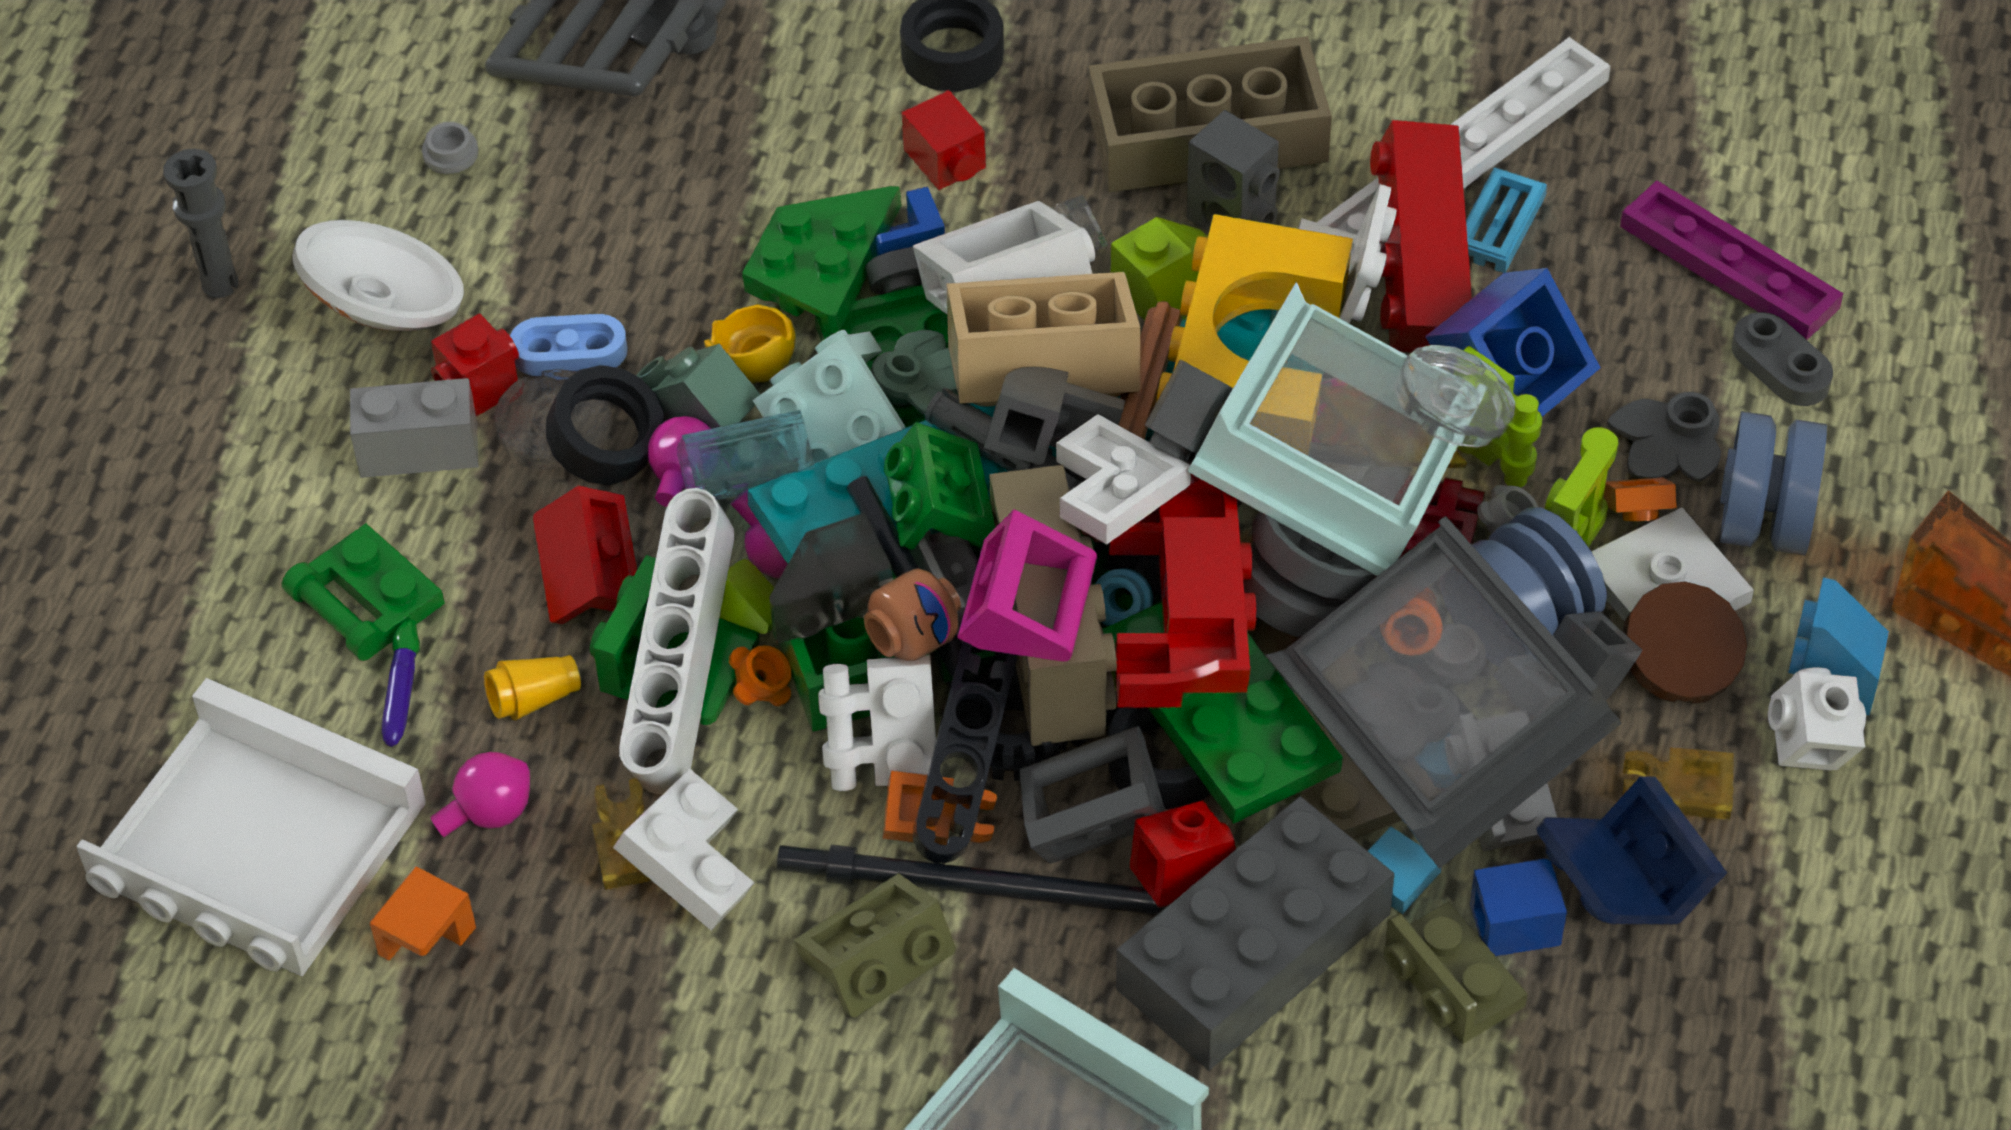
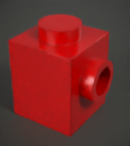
M480 313L431 340L436 364L431 368L434 381L469 378L476 417L520 392L515 360L519 359V352L513 339L502 328L496 331Z
M1202 800L1135 819L1129 868L1159 908L1165 907L1174 902L1235 851V840L1230 828L1225 823H1220Z

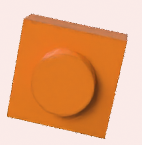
M1663 477L1606 482L1604 499L1607 502L1608 508L1616 513L1622 512L1624 521L1659 519L1660 509L1677 508L1676 485Z

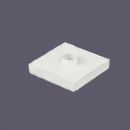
M1682 507L1592 551L1603 574L1607 592L1606 600L1624 621L1644 594L1665 583L1686 581L1708 587L1727 600L1735 611L1750 604L1752 601L1753 588Z

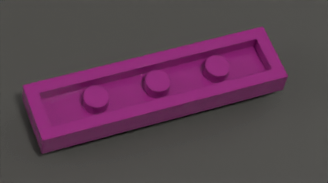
M1658 180L1622 211L1621 228L1757 312L1770 313L1782 318L1806 340L1815 334L1841 308L1844 293Z

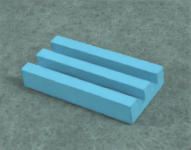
M1494 167L1466 219L1468 253L1474 256L1473 263L1484 266L1486 261L1495 263L1496 271L1506 273L1546 197L1547 184ZM1501 186L1511 187L1482 242L1474 240ZM1522 193H1529L1501 248L1495 247Z

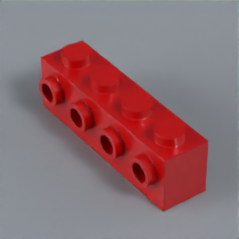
M1392 120L1381 141L1374 142L1370 156L1372 175L1378 176L1379 184L1391 187L1388 207L1397 209L1390 236L1386 243H1381L1380 252L1387 254L1381 277H1385L1386 294L1381 303L1380 321L1383 329H1389V344L1394 349L1406 353L1435 355L1425 336L1472 299L1459 125Z

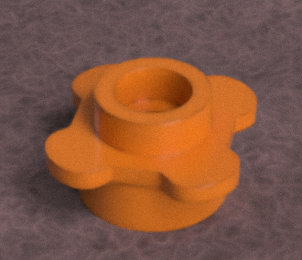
M762 645L755 647L751 651L746 647H737L731 652L729 664L735 669L737 681L733 688V693L740 703L752 705L755 701H769L772 705L779 707L783 706L790 699L791 690L787 684L791 679V666L786 656L780 650L772 646ZM756 673L760 674L764 681H760L756 677Z

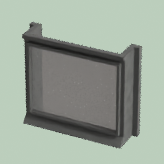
M1446 516L1439 521V528L1287 649L1265 655L1293 693L1299 696L1406 824L1423 850L1439 869L1621 724L1619 718L1610 709L1599 686Z

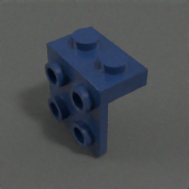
M1640 776L1602 819L1545 817L1536 827L1538 835L1546 845L1545 852L1555 866L1566 872L1582 894L1580 898L1584 908L1594 918L1608 924H1679L1727 874V871L1656 777Z

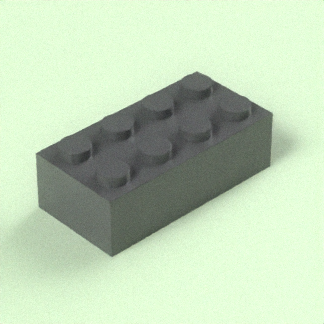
M1299 796L1116 949V990L1210 1071L1390 915L1395 873Z

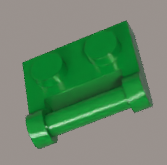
M367 523L309 564L301 562L292 566L286 572L281 582L282 589L294 601H305L346 639L347 649L361 661L370 659L392 643L394 633L402 622L413 619L418 624L445 604L442 590ZM334 580L372 614L376 620L374 622L362 621L324 586Z

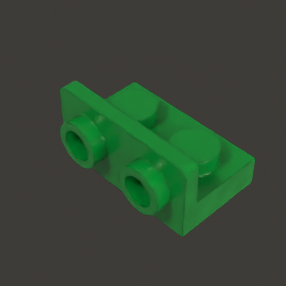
M915 422L903 439L891 446L884 462V473L888 480L892 501V516L896 522L900 546L913 550L930 528L950 537H959L983 545L984 539L995 529V523L978 443Z

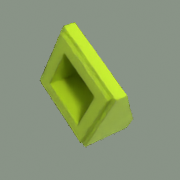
M743 558L729 567L719 618L766 634L776 627L773 593L778 591L749 560Z

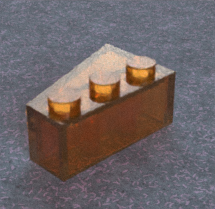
M1948 490L1910 536L1891 611L2011 677V541Z

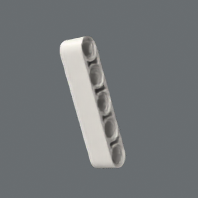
M699 488L686 489L676 494L669 502L665 511L619 745L620 758L623 765L642 787L655 794H664L691 769L734 543V528L715 497L708 491ZM711 518L709 524L703 530L689 533L691 527L697 521ZM691 575H700L693 587L678 591L684 579ZM689 632L686 641L682 645L673 649H667L669 641L675 635ZM678 690L675 699L669 705L655 708L658 699L664 693ZM658 749H666L665 756L659 764L644 768L645 761L652 752Z

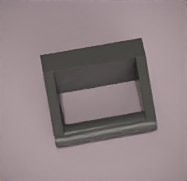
M1138 726L1020 768L1024 825L1030 847L1049 864L1131 836L1134 833L1135 819L1165 811L1146 742ZM1128 757L1132 786L1058 813L1049 814L1042 787Z

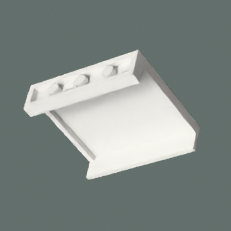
M206 678L192 695L199 717L198 721L101 847L83 839L76 846L86 871V880L96 891L109 898H117L120 894L140 903L141 907L149 915L162 922H170L174 918L193 927L201 938L215 946L223 947L226 943H229L247 951L248 955L257 964L268 970L278 971L282 967L303 976L426 804L419 771L415 767Z

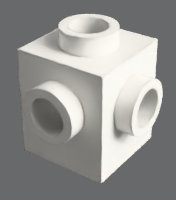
M1806 668L1796 672L1789 681L1771 695L1768 721L1770 727L1775 731L1779 766L1838 770L1865 748L1863 730L1866 722V711L1863 703L1859 701L1857 677L1831 675V671L1825 668Z

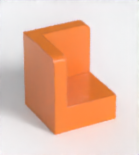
M417 866L370 922L378 955L389 961L401 946L419 956H425L441 936L462 946L476 928L469 894Z

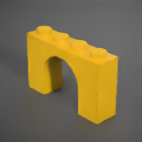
M1214 214L1208 237L1198 236L1195 243L1192 271H1198L1199 273L1196 282L1188 280L1185 282L1180 307V315L1187 316L1185 327L1174 326L1168 361L1176 362L1174 370L1179 360H1183L1234 388L1249 361L1230 351L1220 340L1217 332L1225 323L1240 314L1261 309L1280 310L1296 282L1306 303L1314 304L1339 318L1349 278L1353 238ZM1282 368L1250 424L1308 456L1318 413L1322 375ZM1162 372L1157 401L1172 373Z

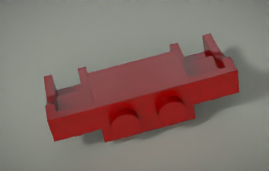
M1191 474L1190 486L1108 543L1109 555H1159L1164 633H1117L1115 647L1117 670L1115 671L1117 707H1181L1183 693H1247L1250 658L1247 631L1255 630L1256 597L1255 593H1244L1243 580L1251 579V543L1240 542L1237 499Z

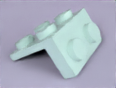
M841 330L832 334L815 347L817 355L803 365L800 362H796L778 372L770 379L773 386L753 400L796 470L906 428L866 365V362L882 352L871 332L848 335L845 330Z

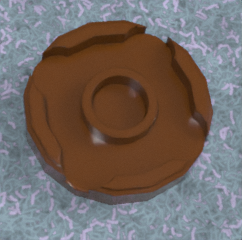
M1686 581L1661 584L1644 594L1625 619L1623 633L1643 650L1630 671L1641 686L1659 699L1674 703L1677 700L1684 702L1693 701L1691 704L1707 702L1724 692L1744 666L1747 640L1743 623L1730 603L1708 587Z

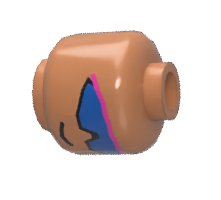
M918 568L902 574L872 592L868 602V612L864 616V625L870 640L883 655L915 661L945 645L955 637L959 627L957 612L961 609V601L956 589L947 579H937L932 573Z

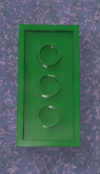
M1162 602L1102 629L1103 634L1111 633L1116 647L1117 633H1164ZM1249 634L1250 676L1247 693H1183L1181 707H1147L1233 824L1340 773L1343 756Z

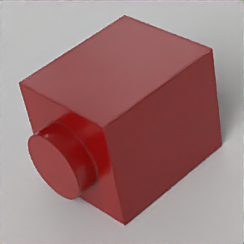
M950 90L901 112L904 151L938 190L958 181H966L972 178L978 171L986 168L985 130Z

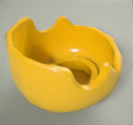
M756 304L736 309L723 320L713 321L711 340H704L706 348L720 344L752 384L770 381L774 375L788 365L794 352L796 334L792 321L780 310Z

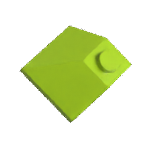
M1155 217L1111 243V273L1125 272L1136 313L1144 321L1148 310L1151 307H1156L1159 301L1169 302L1171 307L1180 309L1186 280L1197 281L1199 272L1192 271L1195 243L1198 236L1208 237L1201 229ZM1182 316V320L1187 319V316Z

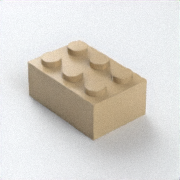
M1125 272L947 284L948 347L960 404L973 403L984 407L995 406L1006 375L1015 369L1023 367H1046L1069 372L1067 383L1113 397H1118L1124 392L1140 391V324Z

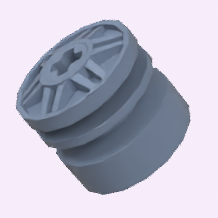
M1542 507L1526 508L1509 523H1504L1490 535L1489 540H1479L1472 545L1552 635L1567 614L1602 612L1605 609L1607 592L1604 578L1592 551L1576 530L1560 516ZM1455 566L1441 577L1440 586L1444 602L1454 623L1467 626L1477 633L1485 647L1486 659L1500 667L1506 657L1532 655L1531 651Z

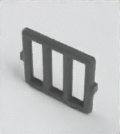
M530 0L527 5H518L508 18L511 27L486 60L485 69L493 77L636 97L644 92L670 52H680L688 40L686 29L706 0H680L630 73L608 71V68L656 0H629L583 67L561 63L606 0H579L538 59L529 60L516 58V56L557 1Z

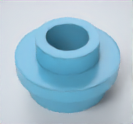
M1127 568L1114 569L1103 574L1095 583L1101 584L1106 613V619L1102 623L1107 627L1153 606V593L1148 581L1134 570ZM1118 588H1125L1132 594L1133 603L1129 610L1122 609L1117 605L1115 593Z

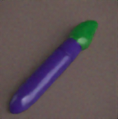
M413 619L402 622L392 639L394 655L390 667L381 728L383 741L390 747L397 745L404 735L415 672V657L420 652V640L416 622Z

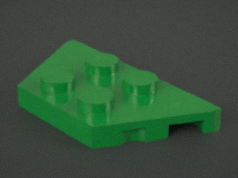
M887 186L777 207L742 272L745 292L763 301L774 302L780 306L781 310L796 317L806 310L821 318L822 330L833 334L840 331L867 277L865 266L869 261L877 257L876 236L889 232L902 206L900 186Z

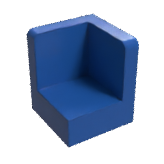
M928 186L906 192L908 223L892 226L889 232L876 236L877 256L913 247L915 244L945 234V226Z
M1540 859L1474 870L1470 907L1480 939L1495 956L1555 947L1562 944L1567 910L1550 860Z

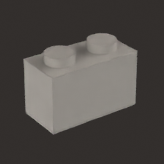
M469 378L350 389V436L360 478L479 467L478 424Z

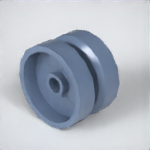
M1741 411L1733 449H1728L1722 482L1720 503L1724 504L1720 543L1751 547L1759 538L1764 511L1773 512L1770 542L1774 550L1806 556L1821 483L1827 424L1795 419L1788 427L1782 455L1774 454L1777 427L1772 416Z

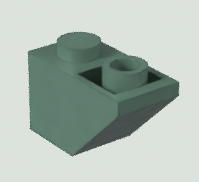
M720 344L695 351L693 347H688L670 360H665L660 356L648 363L636 375L656 393L664 412V422L668 419L682 416L697 418L707 424L717 438L727 436L755 406L753 400L761 395Z

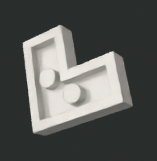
M1099 414L1056 442V462L1086 478L1084 482L1060 497V518L1105 544L1117 538L1191 485V473L1187 472L1191 465Z
M691 769L622 833L613 847L710 930L743 899L755 883L708 844L730 822L738 808Z

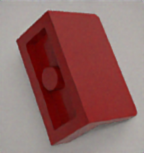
M578 485L537 511L533 516L550 622L564 624L589 608L614 611L617 606V596L622 582L628 575L634 576L637 572L624 495Z

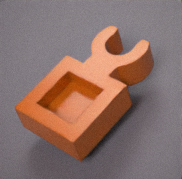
M891 771L888 779L883 839L913 842V827L927 775ZM942 777L947 784L953 786L954 778ZM984 789L979 809L993 810L997 794ZM932 795L933 800H939L935 795ZM944 802L942 814L936 826H926L927 829L935 832V843L940 845L947 844L950 824L957 804ZM960 804L964 806L966 809H969L968 804ZM976 822L970 841L976 843L990 841L994 833V825Z

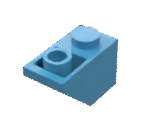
M1823 578L1818 601H1804L1797 632L1798 637L1795 640L1788 673L1795 674L1802 669L1819 667L1830 670L1831 675L1857 677L1859 701L1863 703L1866 715L1870 716L1889 631L1836 580Z

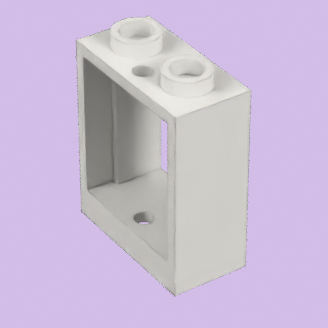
M1040 201L913 245L926 299L946 314L948 283L1092 274L1090 262L1095 260V250L1088 232L1065 218L1063 214L1057 213Z

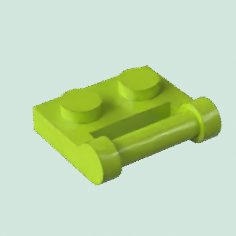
M1602 427L1589 429L1583 434L1580 446L1581 460L1567 480L1557 479L1545 503V509L1560 516L1576 530L1588 547L1607 518L1608 505L1604 499L1608 470L1615 461L1618 449L1617 436L1609 429Z

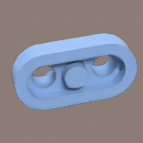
M605 314L530 318L518 324L510 334L519 352V359L515 360V366L519 371L531 376L572 375L579 370L599 365L618 367L626 358L628 350L625 329L622 323L616 318Z

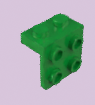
M648 555L643 559L635 575H628L622 582L615 610L608 622L602 621L598 624L590 643V655L595 659L600 691L625 700L629 699L656 561L655 557ZM719 618L699 724L710 725L718 719L733 688L737 684L735 669L729 664V656L737 647H746L749 651L757 647L759 644V632ZM689 632L675 635L669 641L667 649H673L682 645L686 641ZM678 690L664 693L658 699L655 708L669 705L675 699Z

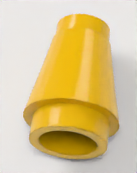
M571 655L563 657L498 661L495 669L485 671L484 686L490 708L495 717L500 719L510 716L512 720L516 721L569 695V693L579 691L581 679L574 658Z

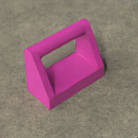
M1013 509L984 539L957 638L983 650L1061 662L1070 660L1097 559L1096 552ZM1024 563L1067 569L1052 629L1012 610Z

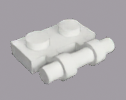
M930 655L915 661L900 658L867 660L868 683L849 685V673L846 665L832 664L823 668L824 688L819 691L818 698L819 711L827 719L828 741L823 744L822 750L823 764L830 769L832 789L837 791L854 789L857 786L855 767L866 763H874L876 786H887L891 771L927 775L936 742ZM870 710L872 736L853 737L852 713Z

